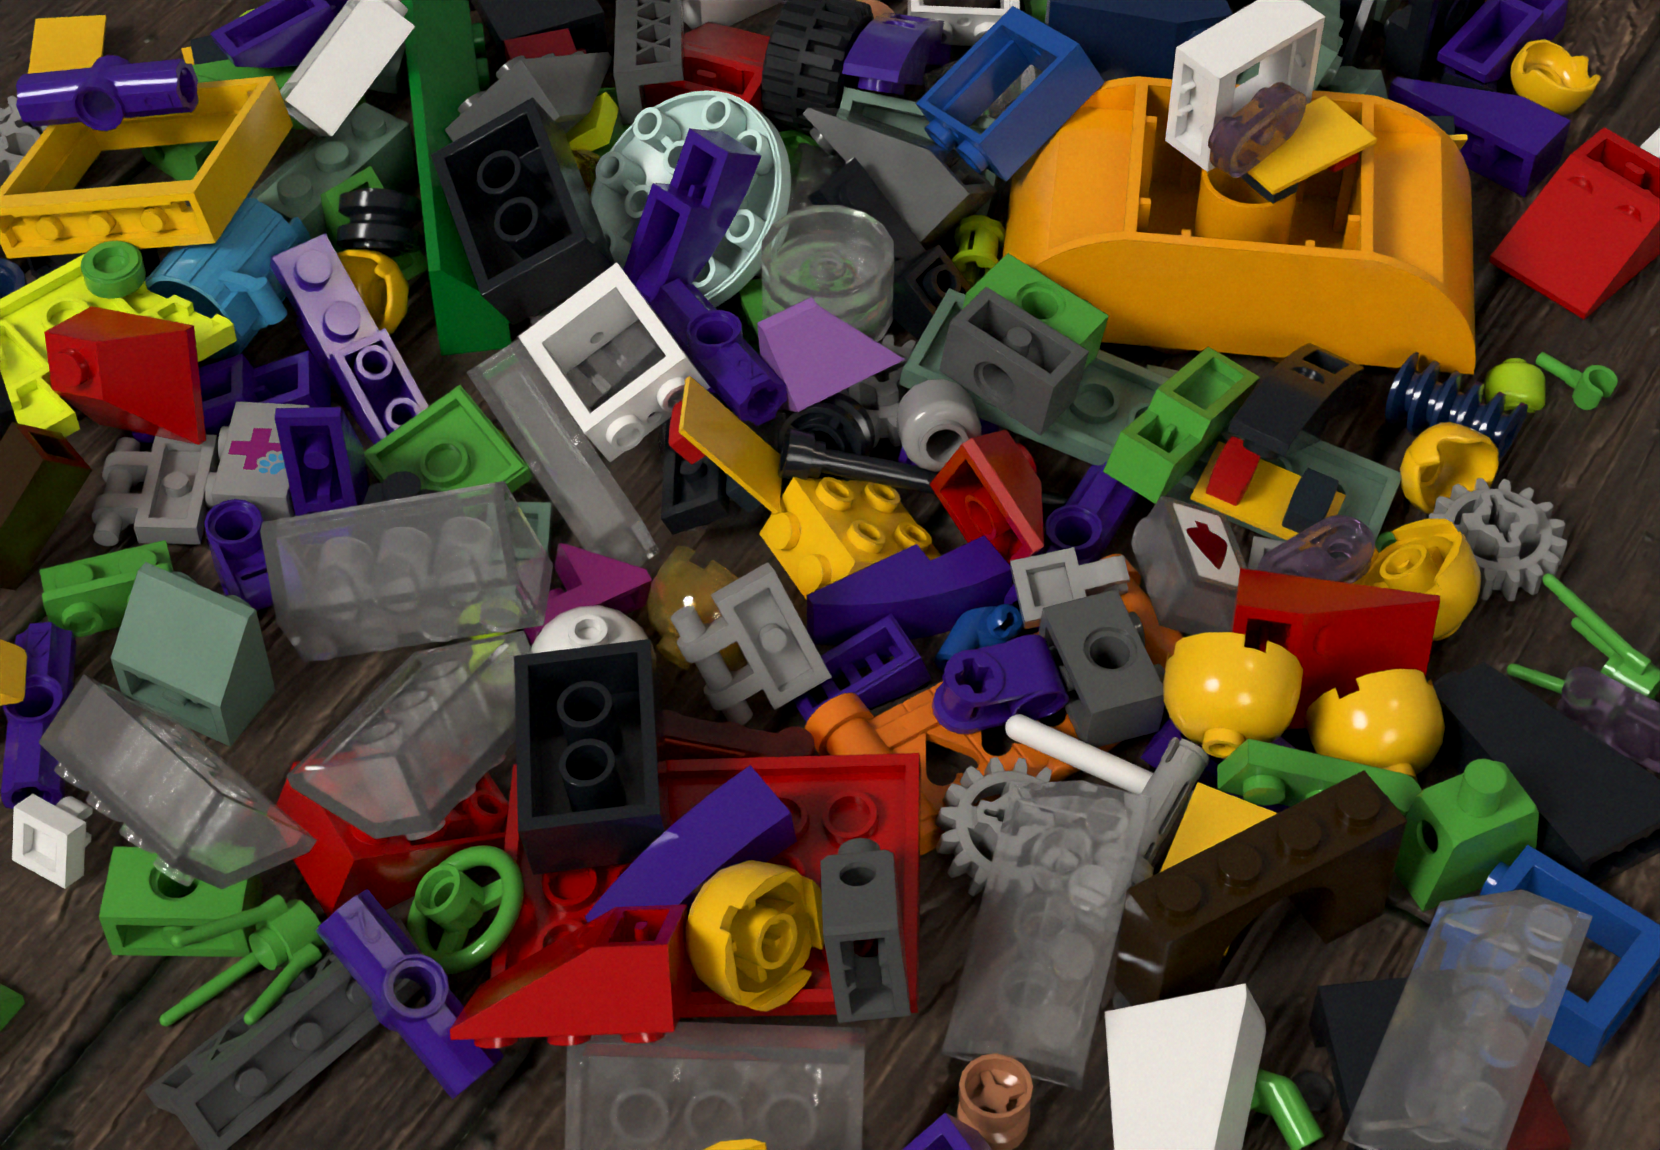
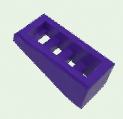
M892 613L821 655L831 678L819 685H821L829 699L817 705L810 692L807 691L792 701L807 723L811 715L821 705L838 695L855 693L867 708L870 709L912 692L932 679L921 656ZM891 656L894 657L893 660L885 665L881 661ZM869 666L873 672L862 678L857 670ZM845 675L851 685L840 691L833 679Z

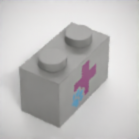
M236 401L230 426H222L219 433L218 455L220 463L217 472H210L207 476L205 487L207 508L212 509L215 505L227 500H246L259 509L272 538L295 539L298 524L274 417L276 408L310 407L309 405Z

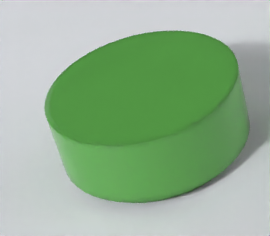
M108 241L91 248L81 261L85 285L92 294L98 297L114 299L130 295L142 286L146 278L141 252L137 247L127 242Z

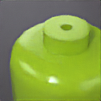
M1509 358L1487 372L1484 380L1487 404L1498 392L1506 394L1504 411L1515 409L1521 402L1528 405L1527 412L1535 413L1536 410H1541L1545 406V376L1541 369L1535 365L1529 364L1521 358Z

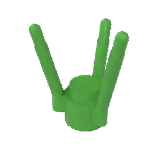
M1545 574L1542 578L1544 585L1578 616L1572 619L1571 626L1609 658L1596 679V682L1605 687L1603 693L1515 663L1508 665V674L1528 681L1531 684L1596 706L1613 719L1618 716L1623 708L1637 717L1640 716L1660 691V668L1652 664L1651 659L1628 644L1553 574Z
M277 894L258 907L175 934L171 938V944L175 948H181L256 924V931L249 936V943L253 952L164 1012L159 1018L160 1024L164 1027L171 1026L261 964L269 970L282 967L284 968L282 972L244 1015V1022L247 1025L256 1024L304 970L322 959L319 948L323 946L324 941L316 932V929L321 924L316 914L303 901L295 898L286 903L283 897Z

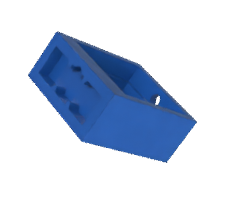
M1012 6L934 84L916 105L930 122L924 129L937 145L947 149L949 152L955 148L965 163L977 173L981 174L985 169H988L1001 179L1007 181L1105 81L1079 43ZM1030 65L1043 71L981 135L969 128Z
M1527 845L1511 866L1501 861L1493 869L1481 889L1480 897L1483 900L1478 907L1472 911L1465 906L1452 920L1443 938V942L1450 946V950L1442 974L1459 972L1465 989L1590 1068L1660 974V925ZM1519 897L1524 898L1621 958L1589 1002H1586L1486 939Z

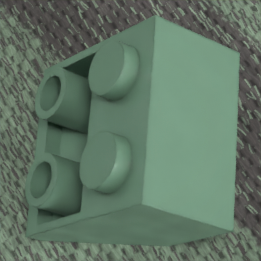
M147 562L142 565L137 572L111 655V662L122 697L127 701L231 747L275 692L256 609L252 608L250 604L235 595L224 596L200 586L191 577L182 572L173 571L170 573Z

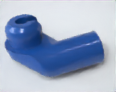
M1011 604L980 607L964 612L956 621L935 656L937 667L944 672L947 661L960 651L1006 643L1016 638L1024 627L1021 612Z

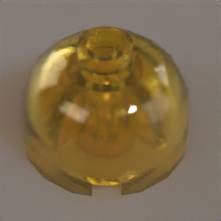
M677 546L655 576L649 589L646 607L652 627L662 637L656 645L657 649L671 662L687 670L692 663L685 660L677 646V640L680 635L671 621V616L683 607L694 606L703 624L711 623L722 617L711 594L739 578L714 560H711L707 567L702 569L689 561L696 550L685 546ZM736 642L719 651L728 669L746 662Z

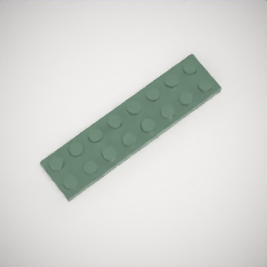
M950 288L948 289L904 365L899 385L911 389L914 385L931 379H946L957 383L940 372L939 369L949 324L962 310L965 300L964 294ZM1099 350L1097 357L1083 371L1075 401L1041 436L961 384L959 385L971 395L979 418L1092 465H1102L1108 461L1120 432L1148 409L1157 388L1169 378ZM1230 421L1196 464L1166 495L1270 539L1289 542L1190 499L1218 442L1226 444L1231 436L1245 440V438L1228 431ZM1322 440L1286 457L1280 455L1276 460L1260 457V459L1300 476L1310 468L1339 481L1336 491L1345 494L1346 497L1320 553L1315 555L1316 558L1331 564L1338 557H1347L1355 562L1363 551L1373 543L1375 544L1400 484V472Z

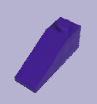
M1397 77L1391 82L1388 96L1389 100L1403 104L1424 116H1454L1455 135L1467 134L1468 140L1460 150L1468 169L1523 197H1526L1560 163L1571 120L1523 96Z
M341 407L276 408L274 418L302 545L352 544L354 527L370 483L363 446Z

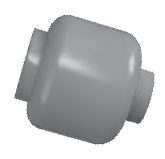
M946 379L926 380L914 385L902 397L897 408V428L901 444L907 457L920 468L940 472L962 443L973 437L981 436L982 426L971 395L958 383Z

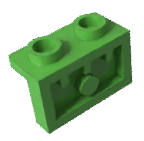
M166 540L40 569L44 591L42 593V600L48 621L53 622L59 628L72 631L75 637H85L96 632L120 627L137 572L142 565L147 562L170 573L174 571Z

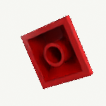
M91 306L44 332L52 390L99 425L197 445L206 441L194 325Z
M1007 429L973 437L962 443L929 485L967 543L985 535L1009 565L1012 560L1035 556L1044 547L1041 481L1036 475V465L1029 451L1022 444L1015 443Z

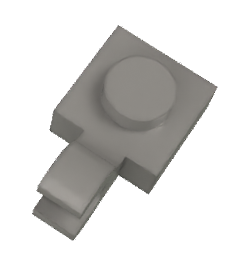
M1072 547L1010 561V570L1025 629L1040 626L1042 609L1044 607L1115 589L1118 590L1119 595L1128 593L1127 583L1130 582L1124 555L1108 557L1079 565L1075 548Z

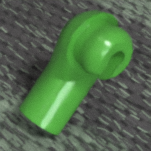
M1258 1068L1250 1111L1255 1110L1258 1113L1272 1116L1290 1150H1301L1323 1138L1325 1135L1297 1085L1288 1077Z

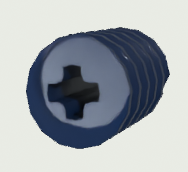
M1413 353L1398 371L1390 388L1385 411L1387 423L1398 427L1407 421L1408 433L1416 437L1427 428L1441 422H1453L1467 426L1490 437L1499 449L1498 458H1502L1515 440L1524 422L1528 405L1521 402L1507 415L1503 413L1506 394L1498 392L1486 405L1481 402L1484 389L1483 383L1477 381L1465 394L1459 392L1462 373L1454 371L1444 383L1438 381L1441 363L1433 360L1420 373L1416 371L1419 353Z

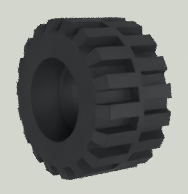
M788 0L777 17L770 35L761 80L764 115L773 125L810 134V130L814 126L802 114L808 107L840 108L844 87L866 91V89L858 88V76L842 74L844 61L856 39L868 23L874 19L872 8L869 4L858 0Z

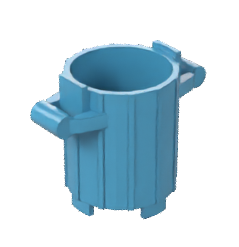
M253 189L250 190L216 243L174 246L155 270L145 278L147 290L165 298L177 295L192 302L194 311L211 319L216 314L228 318L233 323L237 341L203 360L206 362L216 363L239 355L260 329L279 323L287 316V310L282 303L286 298V294L270 267L271 258L311 240L306 227L299 217H294L288 223L280 213L258 201V199L250 198L254 193Z

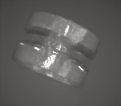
M842 205L810 206L792 211L772 224L762 240L763 320L812 297L820 307L876 342L880 341L893 321L894 241L884 225L863 211Z

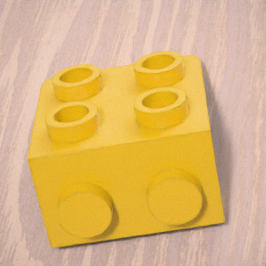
M793 477L780 498L779 512L775 515L771 513L759 533L806 600L808 594L915 544L921 548L930 561L941 556L932 544L930 534L915 522L900 502L901 498L898 492L892 486L867 481L849 480L847 482L846 480L832 477H824L823 479L807 478V480Z

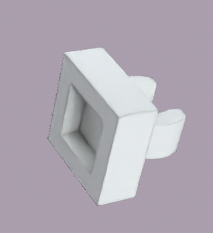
M31 794L14 806L12 860L66 889L84 876L85 847L91 842V834L86 832V822L83 820L93 813V807L72 796H67L56 805H53Z

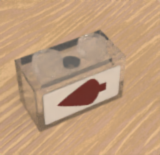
M1161 495L1149 515L1141 519L1137 524L1131 541L1132 549L1135 553L1159 626L1192 635L1205 632H1230L1240 568L1247 569L1227 515Z

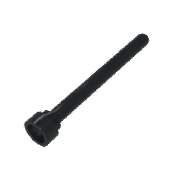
M788 428L784 437L778 471L780 478L790 480L793 477L807 480L808 477L819 478L821 473L934 495L936 494L929 484L939 473L920 468L916 465L826 448L825 441L815 440L814 433ZM1042 490L1043 516H1049L1055 509L1065 506L1070 497L1065 494Z

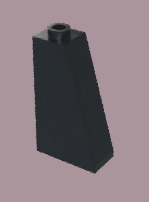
M1484 661L1461 673L1457 671L1446 673L1433 683L1442 708L1445 724L1443 743L1439 750L1460 774L1464 773L1465 768L1470 762L1477 759H1488L1505 763L1538 809L1537 851L1595 886L1660 853V779Z

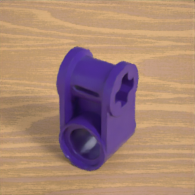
M239 499L227 500L215 505L207 513L204 524L214 567L219 576L224 595L240 597L250 604L252 608L256 609V611L283 601L289 606L299 603V594L290 567L282 551L277 549L259 509L254 504Z
M1032 634L1014 638L1006 643L973 650H963L954 654L946 663L942 676L943 683L936 689L932 701V709L939 724L948 731L957 734H972L979 730L1006 725L1007 720L1016 714L1025 715L1036 721L1046 718L1063 708L1068 702L1069 695L1046 639L1041 635Z

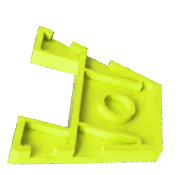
M83 254L0 299V372L16 421L19 424L62 433L65 438L80 430L75 411L52 390L44 332L91 306L194 325L198 362L237 341L233 323L228 318L216 314L212 319L194 311L192 302L177 295L165 298L149 291L145 281L138 290L130 295L114 299L98 297L92 294L85 285L81 270V261L85 255Z

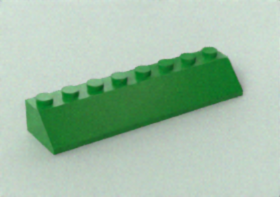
M401 0V3L408 9L404 18L415 26L405 39L428 271L441 356L512 348L509 324L512 323L480 294L431 154L453 142L445 129L461 115L458 111L459 106L472 95L481 91H487L490 88L487 58L476 59V56L486 55L482 22L471 23L469 1Z

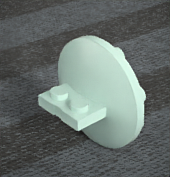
M704 90L681 94L655 107L643 109L635 118L634 123L614 144L610 152L604 154L598 161L596 180L591 191L590 200L614 262H617L623 269L652 184H670L689 128L724 132L760 154L762 157L730 227L709 261L692 282L714 307H717L740 291L755 275L761 279L771 278L782 266L771 252L780 236L786 219L791 193V173L788 154L783 140L775 126L763 113L741 98L729 93Z

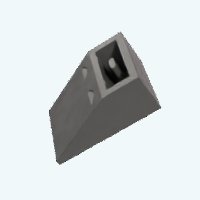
M577 51L571 55L555 56L554 53H550L539 58H526L523 55L515 57L497 71L496 77L498 81L487 91H481L472 95L459 106L458 111L461 115L445 131L454 142L533 97L566 134L590 112L613 58L608 52L584 54L583 51Z
M808 107L802 113L814 126L810 130V134L823 150L832 156L838 153L846 162L854 157L858 160L919 243L950 239L963 218L974 215L998 192L982 174L977 173L965 163L955 148L949 152L931 139L843 108Z

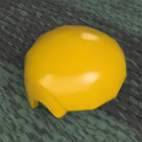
M1546 39L1527 42L1513 59L1510 71L1512 85L1518 96H1523L1559 115L1571 114L1584 104L1601 81V76L1596 74L1589 78V59L1587 56L1572 57L1562 46Z
M348 249L337 253L379 331L386 328L388 334H392L407 313L409 284L397 263L391 257L375 250Z
M1441 422L1431 426L1419 434L1406 449L1400 467L1403 493L1416 509L1430 514L1434 511L1436 499L1439 496L1450 499L1452 488L1456 484L1462 485L1471 492L1474 490L1476 479L1483 478L1490 489L1498 471L1499 449L1490 437L1467 426L1453 422Z

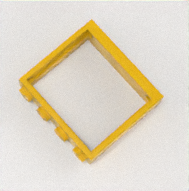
M274 76L198 83L197 95L199 101L193 112L124 118L120 125L109 131L95 130L86 126L83 122L48 125L0 187V245L7 259L87 253L96 245L108 241L127 242L138 249L216 243L293 127ZM219 141L192 180L74 189L101 151ZM185 201H189L191 206H187Z

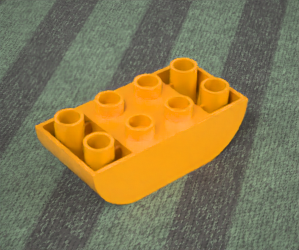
M1140 76L1105 81L1012 175L1003 257L1009 253L1109 315L1101 342L1148 346L1166 354H1183L1193 350L1203 351L1210 347L1219 353L1265 356L1279 363L1299 347L1311 343L1358 365L1386 367L1397 373L1405 361L1413 353L1418 352L1419 358L1416 371L1420 373L1434 360L1441 363L1440 372L1453 373L1458 371L1462 374L1474 375L1476 349L1472 194L1469 170L1463 155L1448 134L1435 122L1403 104L1375 95L1313 90L1311 102L1326 95L1375 136L1377 142L1360 151L1357 162L1335 173L1326 168L1300 181L1297 192L1275 203H1271L1235 171V161L1231 158L1207 172L1165 141L1173 79Z

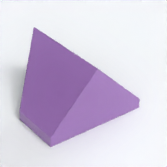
M812 297L757 323L760 357L782 379L787 387V401L779 408L782 410L799 412L905 360L820 307Z

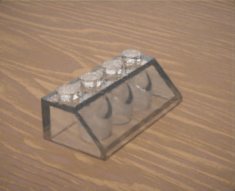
M505 481L262 522L260 534L277 624L304 662L329 660L335 657L374 651H388L394 648L432 642H447L458 638L497 632L505 633L517 629L544 625L553 563Z
M519 631L414 652L286 775L291 787L374 839L405 834L408 840H418L439 831L446 823L444 818L459 802L467 799L476 791L475 784L489 769L496 767L504 761L506 757L505 752L516 741L514 656L533 653L525 632Z
M84 674L38 742L59 761L54 771L60 777L82 790L90 791L91 793L86 799L87 803L105 816L115 821L123 822L124 824L119 830L120 834L139 848L150 853H156L158 856L153 865L166 876L183 885L190 886L194 878L217 888L225 889L310 852L317 841L179 720Z
M1082 780L1012 784L942 1050L943 1055L972 1061L982 1055L998 1053L1021 1062L1032 1078L1082 1090L1120 938L1126 891L1133 885L1144 841L1151 797Z
M1522 889L1440 902L1345 1130L1343 1140L1366 1150H1506L1593 916Z
M678 1022L674 1032L665 1033L664 1038L650 1043H627L621 1040L620 1034L592 1035V1038L585 1043L567 1046L565 1150H703L720 1141L754 1139L765 1142L767 1150H862L866 1028Z

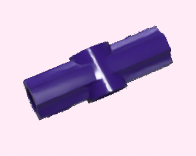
M106 55L98 58L91 68L22 74L16 83V107L22 121L30 122L33 127L83 122L86 126L95 130L109 131L120 125L124 118L193 112L199 101L197 95L198 79L192 63L187 64L183 59L130 63L119 56Z
M678 278L660 286L657 296L649 305L710 386L707 391L717 393L741 421L749 420L758 426L774 419L780 406L787 401L786 384L745 341L742 323L739 318L731 312L717 310L694 284H684Z
M1107 461L1102 465H1091L1066 505L1055 509L1048 516L1045 524L1044 547L1036 555L1074 547L1079 565L1100 560L1102 553L1138 499L1139 493L1104 473L1103 470ZM1013 583L1004 598V604H1011L1020 611ZM1040 626L1029 628L1027 630L1037 633L1039 631Z
M53 622L30 623L27 630L16 635L15 645L23 648L27 654L25 698L22 702L3 705L8 723L1 799L5 808L14 809L15 805L31 794L53 805H56L64 798L68 750L74 744L76 737L75 725L71 716L77 645L75 636L72 631L59 628Z
M368 889L355 895L316 929L317 934L372 1000V1010L378 1021L387 1029L400 1034L452 1100L504 1057L498 1048L486 1049L476 1047L473 1039L451 1040L450 1028L464 1009V1006L449 989L448 977L445 971L433 958L420 954ZM410 979L419 984L425 993V1006L420 1009H411L402 1005L394 994V981Z

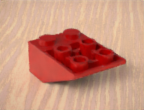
M707 22L683 34L684 80L644 85L646 108L655 107L681 94L707 90L720 91L739 97L764 114L761 80L770 37Z
M1603 127L1569 155L1490 255L1489 262L1585 320L1660 255V159Z
M1240 568L1230 632L1246 635L1244 643L1246 648L1257 649L1266 653L1267 641L1282 646L1297 657L1303 669L1301 690L1295 713L1286 730L1306 728L1303 718L1312 703L1335 687L1339 699L1359 691L1360 689L1356 681L1358 677L1391 669H1417L1424 672L1426 678L1440 596Z
M467 741L293 762L269 821L329 918L338 908L366 889L372 893L384 909H389L415 896L419 882L428 871L438 866L449 856L463 849L488 845L504 850L509 803Z
M687 904L614 907L480 984L450 1028L451 1040L473 1039L476 1047L493 1049L513 1045L518 1041V1038L547 1037V1042L555 1046L582 1044L589 1041L592 1035L620 1034L622 1041L636 1044L650 1043L664 1038L665 1033L675 1031L693 988L691 963L685 949V926L688 919Z

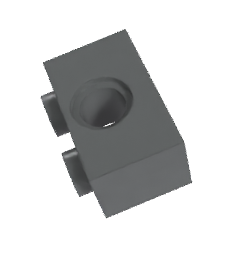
M985 287L950 321L939 371L1041 436L1075 401L1089 351L993 290Z
M1115 589L1044 607L1042 609L1038 635L1046 639L1069 695L1068 702L1064 707L1079 740L1098 748L1158 732L1165 706L1163 696L1165 670L1159 663H1152L1145 649V634L1140 618L1135 612L1128 613L1118 590Z

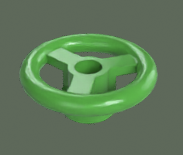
M488 845L473 846L449 856L438 866L428 871L419 882L410 907L407 930L422 953L438 962L446 974L460 973L481 964L493 955L510 935L519 917L524 897L523 876L518 864L510 854L500 848ZM487 866L495 869L501 879L482 888L463 872L474 867ZM500 905L493 922L484 934L474 943L462 949L469 929L480 920L484 912ZM429 919L445 929L437 950L429 941Z

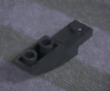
M855 157L839 166L807 196L840 239L830 251L869 296H874L878 305L918 341L949 288L964 295L972 288L940 245L927 251L923 248Z
M1311 343L1299 347L1281 361L1258 385L1233 417L1228 431L1245 438L1243 446L1246 449L1268 459L1276 460L1280 455L1286 457L1320 441L1330 418L1361 406L1370 386V383L1360 379L1364 367Z

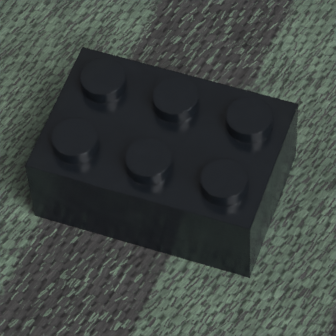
M533 97L431 154L480 294L513 325L585 287L615 264L565 132Z
M645 639L514 656L518 833L533 875L633 863L645 849L670 827L662 683L651 640Z

